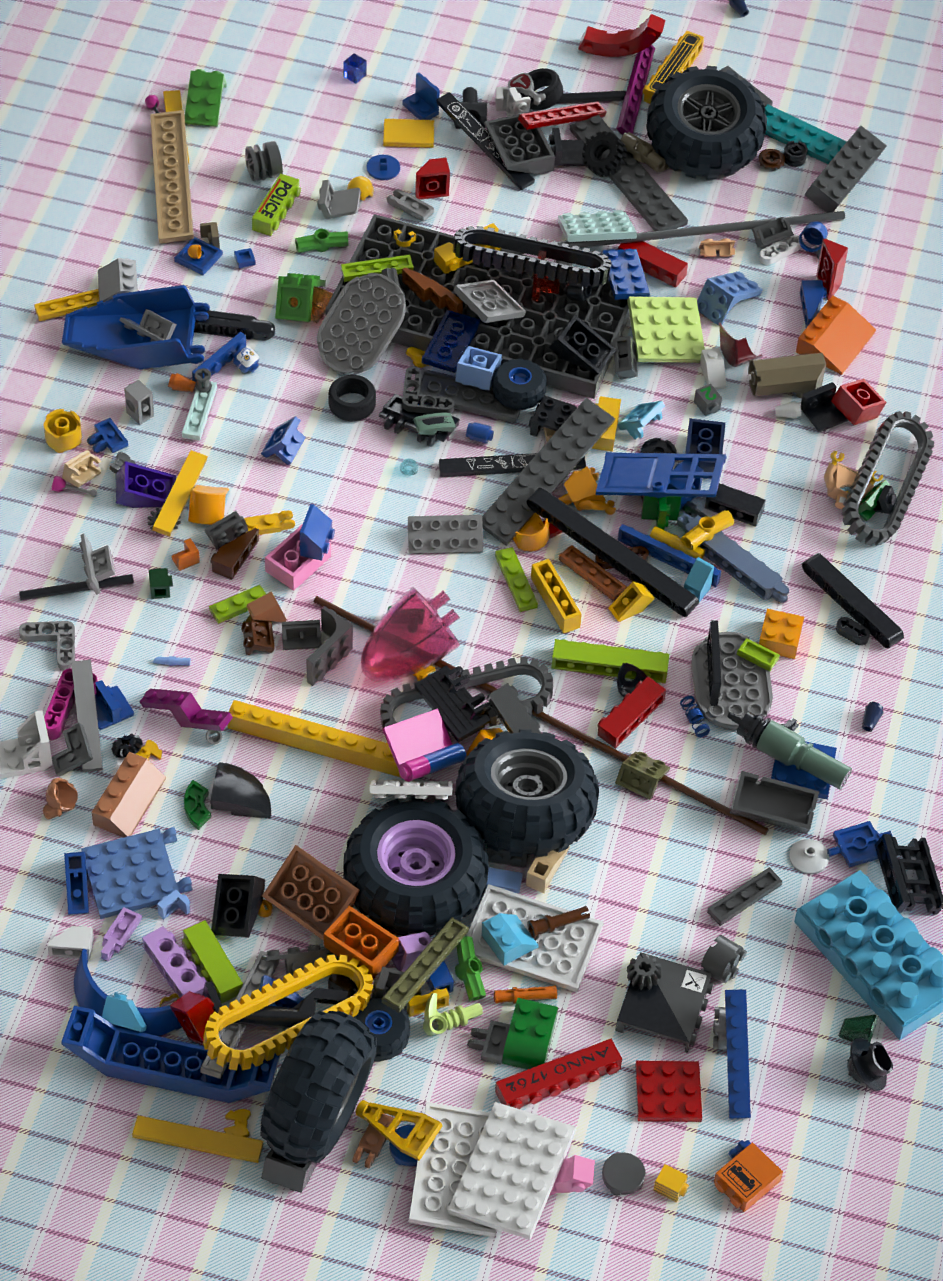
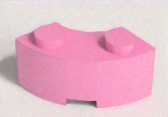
M578 1155L564 1159L549 1195L584 1192L586 1188L593 1184L595 1160Z

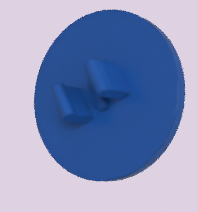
M376 155L367 162V172L375 179L390 180L399 174L400 163L390 155Z

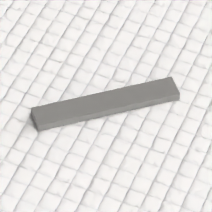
M91 659L72 661L77 721L84 727L93 756L91 761L82 765L83 772L101 771L103 766Z

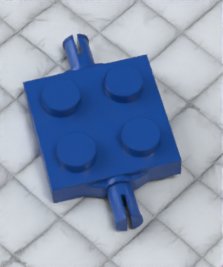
M871 821L834 831L833 837L837 846L828 848L827 854H829V857L841 854L848 867H854L877 860L875 843L883 834H891V837L893 836L890 830L879 834L874 829Z

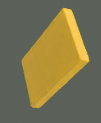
M384 119L383 146L434 148V120Z

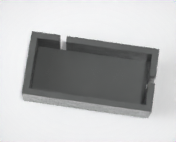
M741 771L738 776L730 814L804 834L809 832L819 791L767 777H762L759 784H756L759 775Z

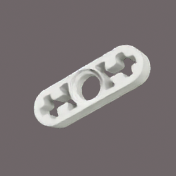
M793 235L762 249L759 261L764 265H771L801 249L799 236ZM777 248H783L785 251L780 252Z

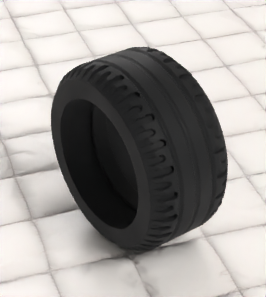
M547 68L536 69L528 73L533 80L534 91L548 86L546 89L536 92L537 94H545L546 98L539 105H535L534 99L529 95L520 93L521 98L530 97V109L535 111L545 110L554 106L563 95V85L559 75L554 70Z
M345 375L336 379L331 384L328 392V403L331 412L345 421H359L367 418L372 414L376 406L374 385L367 378L359 375ZM356 393L362 395L365 399L357 403H348L342 401L340 397L344 394Z

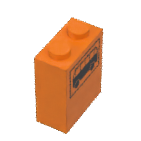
M752 1142L716 1172L714 1184L719 1192L725 1193L730 1198L731 1203L736 1208H740L745 1212L781 1182L783 1171Z

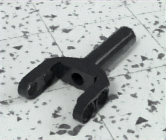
M316 988L294 1008L268 1005L234 1023L288 1029L312 1017L315 1014L316 1003L335 1005L353 996L355 993Z

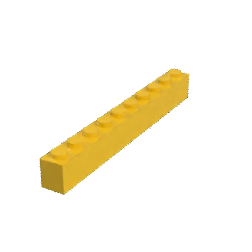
M233 700L228 711L233 717L228 723V729L401 778L388 743L237 700Z

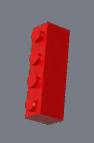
M644 241L621 243L618 246V250L637 249L643 272L675 288L687 276V262Z
M650 677L640 681L631 694H626L623 701L619 705H615L606 718L603 717L599 721L597 736L616 749L665 700L666 689Z

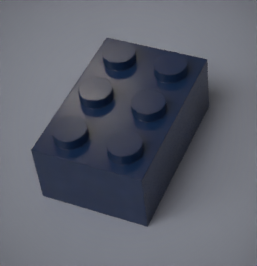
M689 418L685 454H723L726 422ZM699 461L698 466L704 470L703 472H713L716 461Z

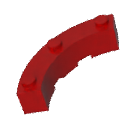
M650 14L638 28L618 31L613 34L587 26L578 49L586 53L605 57L632 55L648 48L660 37L666 20Z

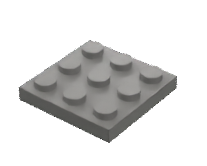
M495 280L456 285L453 290L485 323L524 317L526 313Z

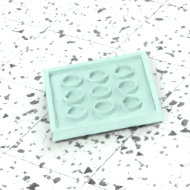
M615 210L613 213L598 211L596 214L581 212L578 215L563 213L558 216V223L567 242L637 238V231L626 212L622 210Z

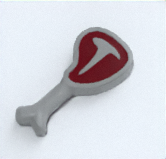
M520 73L508 82L509 88L515 87L518 93L532 97L535 105H539L546 98L545 94H537L534 91V83L528 73Z

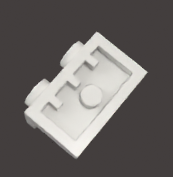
M515 87L508 88L505 112L507 117L529 112L530 97L521 98L520 93L517 92Z

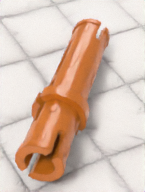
M556 985L519 989L512 987V989L494 990V1003L513 1002V1004H516L517 998L531 1001L557 999Z

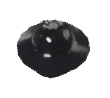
M855 1038L850 1046L851 1056L847 1060L848 1075L855 1081L864 1083L869 1089L874 1091L883 1090L886 1086L887 1074L893 1070V1063L886 1049L880 1042L871 1044L864 1038Z

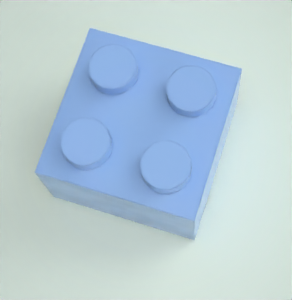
M468 346L457 363L455 381L463 385L475 386L482 390H490L493 385L494 373L501 365L502 354Z

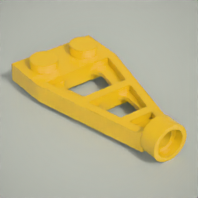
M365 1100L358 1104L355 1112L356 1116L371 1124L402 1153L420 1161L443 1127L440 1121L426 1114L369 1103ZM384 1113L395 1117L389 1127H385L378 1122ZM402 1121L412 1122L415 1126L407 1138H401L395 1132Z

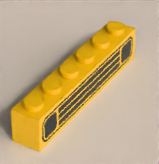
M686 30L684 35L679 37L677 45L672 47L671 53L666 55L664 63L659 65L657 73L652 75L649 84L644 86V102L650 104L655 91L676 72L682 74L684 70L691 67L703 50V36Z

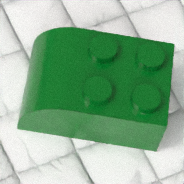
M517 998L504 1047L502 1064L528 1070L546 1063L557 1022L558 1007Z

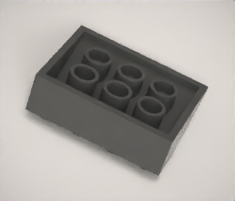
M519 114L484 122L507 170L537 175L554 171L555 155L541 128L526 130L518 120Z

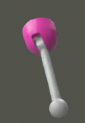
M54 477L52 483L53 491L61 492L68 488L88 493L92 497L97 495L95 489L87 490L67 485L62 477Z

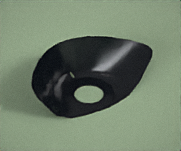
M623 663L617 676L618 692L623 698L626 694H631L635 690L636 685L640 681H644L647 675L638 667L629 663ZM629 671H635L637 674L632 681L625 679V675Z

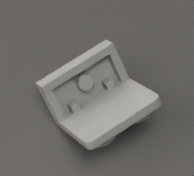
M329 179L322 180L317 206L322 211L325 219L353 215L358 212L361 195L360 188L334 191Z

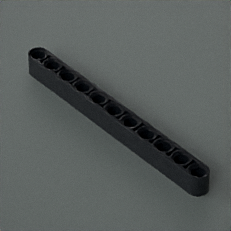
M538 488L527 499L526 503L532 511L545 520L548 518L549 523L604 562H607L631 581L645 585L655 598L682 617H688L699 604V600L694 594L545 489Z

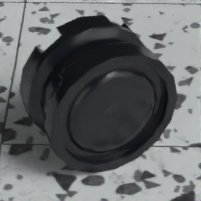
M794 141L786 143L783 153L785 163L792 167L802 166L806 162L808 149L806 145L800 141L798 143H794Z

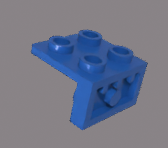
M418 72L416 74L415 93L403 99L402 105L419 120H430L439 115V105L436 103V100L440 97V90Z

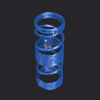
M686 696L680 701V705L686 711L685 715L689 723L692 724V729L695 730L696 736L699 738L709 734L710 728L708 724H702L696 729L693 728V725L701 723L702 721L700 720L702 718L704 720L701 710L697 708L698 704H693L695 702L694 697ZM692 699L688 704H684L687 700ZM696 705L695 708L689 709L691 706ZM707 729L705 732L698 734L699 731Z

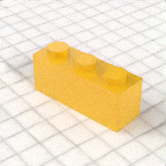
M600 396L599 403L595 404L613 416L615 421L591 449L613 452L621 399Z

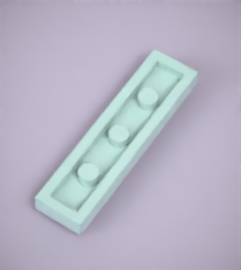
M211 382L212 387L208 392L202 393L196 389L182 431V438L200 441L216 393L217 382Z

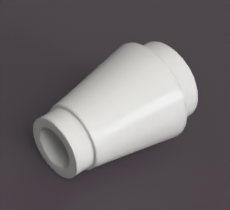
M793 401L775 406L776 417L795 419L801 417L800 402Z

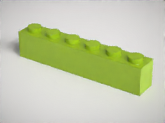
M555 639L551 669L617 677L622 664L629 663L641 669L647 677H650L655 682L666 684L670 654ZM629 671L626 673L625 678L635 679L637 674L635 671Z

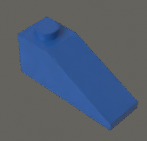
M822 280L801 281L799 293L806 328L819 313L823 299L827 296V289L823 287Z
M64 853L68 915L89 913L86 853Z

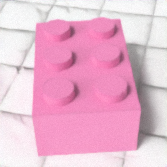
M303 524L265 557V572L293 591L331 557V543L328 554H324L322 561L300 556V530Z

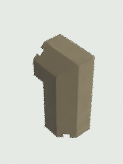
M808 353L749 360L748 375L751 374L749 386L752 395L762 396L794 392L797 397L802 398L804 393L822 387L826 368L823 353Z

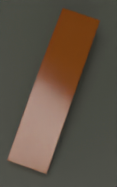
M403 268L402 282L423 302L430 299L439 309L447 307L456 317L462 314L463 301L450 290L423 274Z

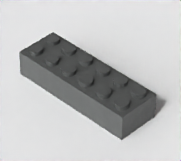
M860 125L804 195L826 213L834 212L878 159L887 145Z

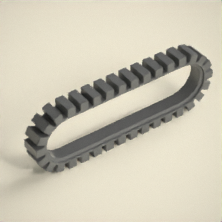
M901 411L891 414L881 424L865 455L866 458L863 460L862 466L859 468L858 474L854 479L855 482L852 484L851 490L848 492L847 498L843 503L845 506L842 509V515L845 516L842 519L844 526L850 525L847 531L851 535L856 532L855 539L859 542L865 539L866 545L872 546L874 543L876 546L881 545L900 528V522L904 519V514L907 512L908 505L912 500L911 498L914 496L915 489L919 485L922 473L925 471L926 465L930 460L929 457L933 453V450H931L934 447V441L931 440L933 438L932 431H925L929 426L926 422L920 424L921 418L916 414L911 418V412L905 411L902 414ZM901 427L910 431L916 438L918 444L917 453L898 493L897 502L891 514H889L882 529H873L868 527L860 518L858 512L859 504L893 429Z
M520 657V663H516L515 658L508 659V666H505L502 660L496 662V669H493L490 663L484 665L483 672L480 666L473 668V674L471 675L468 669L463 670L461 676L467 674L470 677V681L463 686L465 688L516 675L532 676L541 685L540 692L530 699L521 701V703L525 702L528 706V713L531 717L532 709L536 714H539L543 711V706L548 707L553 697L554 683L551 672L548 673V667L544 664L539 667V661L536 659H532L529 664L528 657ZM410 683L402 685L403 692L396 687L391 690V696L387 694L384 697L380 708L382 728L397 723L393 713L399 705L422 699L415 686L414 689H411ZM491 708L490 711L485 713L491 719L490 727L496 726L497 719L499 718L494 709Z

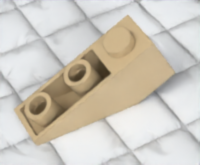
M569 848L559 853L552 850L547 856L536 857L527 872L526 886L545 893Z

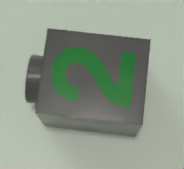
M708 384L695 390L694 403L707 416L721 409L722 397L712 384Z

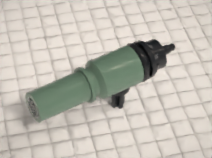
M749 711L743 718L733 713L728 714L727 717L739 725L736 733L742 736L747 744H752L753 748H757L759 751L787 766L795 765L797 770L803 769L839 790L846 784L852 768L814 748V744H807L803 736L794 732L799 726L796 723V719H789L785 724H779L769 717L766 719L762 714L755 715Z

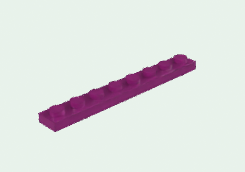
M653 45L636 54L616 128L622 135L628 132L633 134L643 97V89L647 82L655 52Z

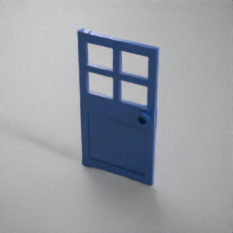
M606 452L596 495L649 496L656 498L666 496L716 497L723 465L726 462L727 456L726 454ZM675 460L692 461L690 471L672 472ZM716 461L714 471L696 472L698 462ZM670 478H688L685 490L668 489ZM694 478L711 479L709 490H692Z

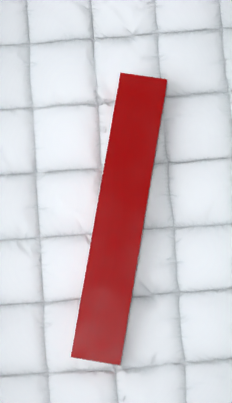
M599 102L519 114L518 120L528 130L587 120L597 115L605 117L607 112Z

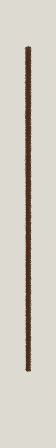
M319 596L314 598V603L334 610L337 615L440 668L446 665L450 670L456 668ZM488 683L475 685L490 694L497 690V688ZM532 709L533 716L622 762L629 757L544 712L536 714ZM666 775L659 780L765 836L769 831V828L751 819L730 814V808Z

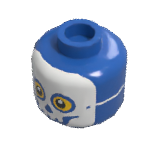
M242 346L233 355L234 365L243 373H248L249 371L253 373L259 367L258 362L260 358L250 347L244 348Z

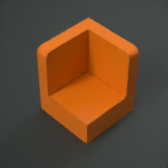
M191 538L184 540L183 551L171 556L179 571L200 563L199 550Z

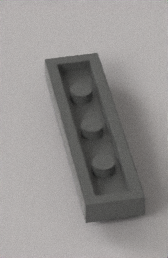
M769 867L708 907L707 913L721 926L780 887L782 880Z

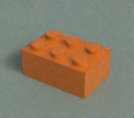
M348 906L323 934L324 947L338 957L340 954L347 955V962H350L352 958L359 960L358 967L365 965L369 969L368 974H371L373 979L381 972L382 967H385L399 951L398 937L351 906Z

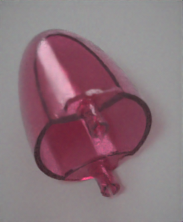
M414 587L407 591L384 614L369 635L361 655L360 664L363 674L367 678L378 682L406 678L435 664L458 648L460 643L449 629V626L460 619V617L453 609L442 618L437 613L441 606L450 601L449 596L442 590L429 601Z

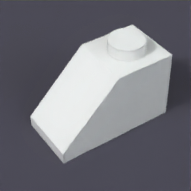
M720 349L702 350L700 366L707 385L712 384L715 389L726 388L724 360Z
M84 925L71 926L48 942L49 956L79 959L82 949L87 950L88 960H90L94 941L93 928Z

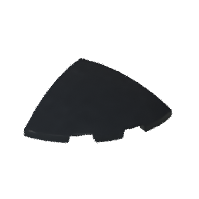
M219 762L212 788L211 809L231 811V815L271 819V802L262 783L254 775L241 767Z

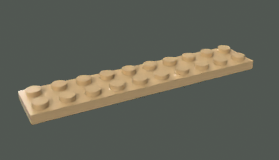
M184 110L150 114L159 243L194 239Z

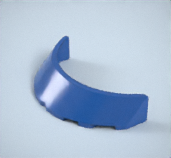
M82 949L74 973V992L79 1007L95 1010V1013L102 1017L108 995L93 980L87 965V950ZM169 1005L157 1008L137 1007L147 1025L146 1030L141 1033L160 1036L182 1028ZM114 1025V1026H116V1027H118V1028L128 1029V1028H125V1027H121V1026H118V1025Z

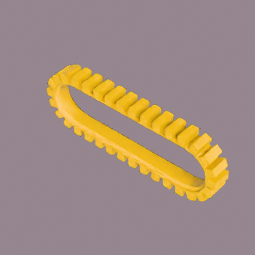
M334 954L328 955L326 961L319 958L315 960L314 966L312 963L304 966V970L301 968L295 970L293 976L289 973L283 976L282 981L280 978L273 981L272 987L270 984L262 987L261 992L259 989L252 991L251 997L248 994L242 996L240 1003L236 999L230 1002L229 1008L226 1005L220 1007L218 1013L214 1012L210 1016L205 1027L203 1045L205 1050L208 1049L207 1055L211 1060L217 1057L216 1064L222 1067L229 1062V1069L237 1070L238 1064L241 1065L242 1070H247L251 1068L252 1063L257 1067L263 1064L264 1059L266 1061L273 1059L275 1053L277 1056L283 1054L285 1047L288 1050L290 1049L298 1033L310 1018L245 1050H235L227 1047L219 1038L218 1033L226 1026L332 974L349 977L355 982L358 992L323 1012L340 1011L353 1017L358 1015L359 1010L363 1011L367 1007L373 989V978L371 974H368L369 969L365 965L358 967L360 961L355 958L347 962V955L340 954L338 960H336Z

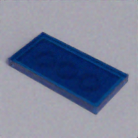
M447 310L422 357V363L456 373L457 363L470 345L480 325V319Z

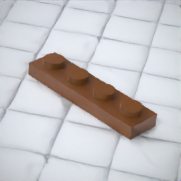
M573 545L559 555V560L612 601H615L627 588L626 585Z

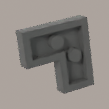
M80 723L63 731L68 749L52 756L55 773L58 776H62L93 759L84 727Z

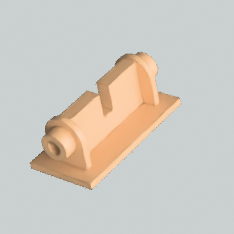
M727 238L720 241L705 239L699 245L700 256L716 257V251H719V257H731L735 255V248H733L735 240Z

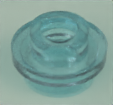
M405 459L400 465V471L406 476L415 475L418 472V464L413 459Z

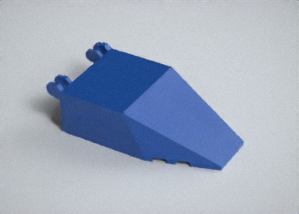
M185 285L116 294L112 296L113 299L106 302L101 300L97 302L96 306L91 308L86 306L65 316L62 337L63 345L139 370L187 363L198 364L204 360L202 354L205 352V347L193 345L195 320H207L209 318L207 312L210 310V305L201 302L195 303ZM147 309L177 325L171 339L151 342L150 337H142L137 334V330L134 329L133 331L125 328V324L119 321L120 317L130 319L140 325Z

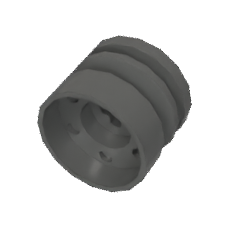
M275 141L263 143L262 151L258 144L254 145L253 148L252 146L245 148L246 167L252 181H258L259 177L261 180L265 179L266 171L270 178L283 174L281 154Z

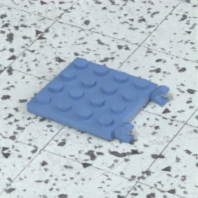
M175 827L168 828L163 833H161L159 828L81 848V852L86 853L87 874L100 919L119 915L123 908L135 911L157 905L162 897L168 896L175 890L179 893L193 890L190 877H184L176 883L166 851V843L177 841Z

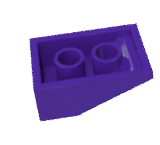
M125 461L116 473V503L132 508L163 507L176 481V475Z

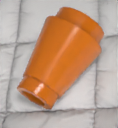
M172 373L168 387L172 388V390L193 392L196 382L179 373Z

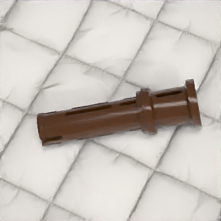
M583 906L556 916L545 915L544 918L536 921L529 920L527 922L529 933L533 938H536L537 935L545 932L553 933L555 928L589 919L590 913H584L588 912L589 909L587 906Z

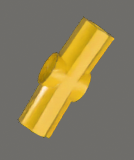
M724 510L712 517H702L697 526L681 537L684 547L688 550H694L704 541L713 539L714 534L734 525L732 514Z

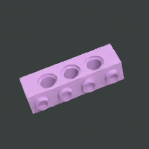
M162 926L142 937L144 950L179 997H182L189 991L202 996L204 984L207 981L203 976H199L194 962H189L186 958L187 954L184 948L176 944V938L171 931L168 932Z

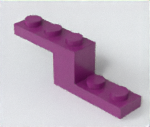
M150 688L139 701L144 708L170 710L179 725L186 728L223 731L233 718L230 712L201 709L191 692Z

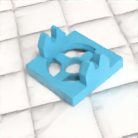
M662 401L638 404L618 423V427L620 430L627 429L634 439L638 437L641 439L644 436L641 427H644L651 419L653 421L661 420L663 418L661 410L665 405Z

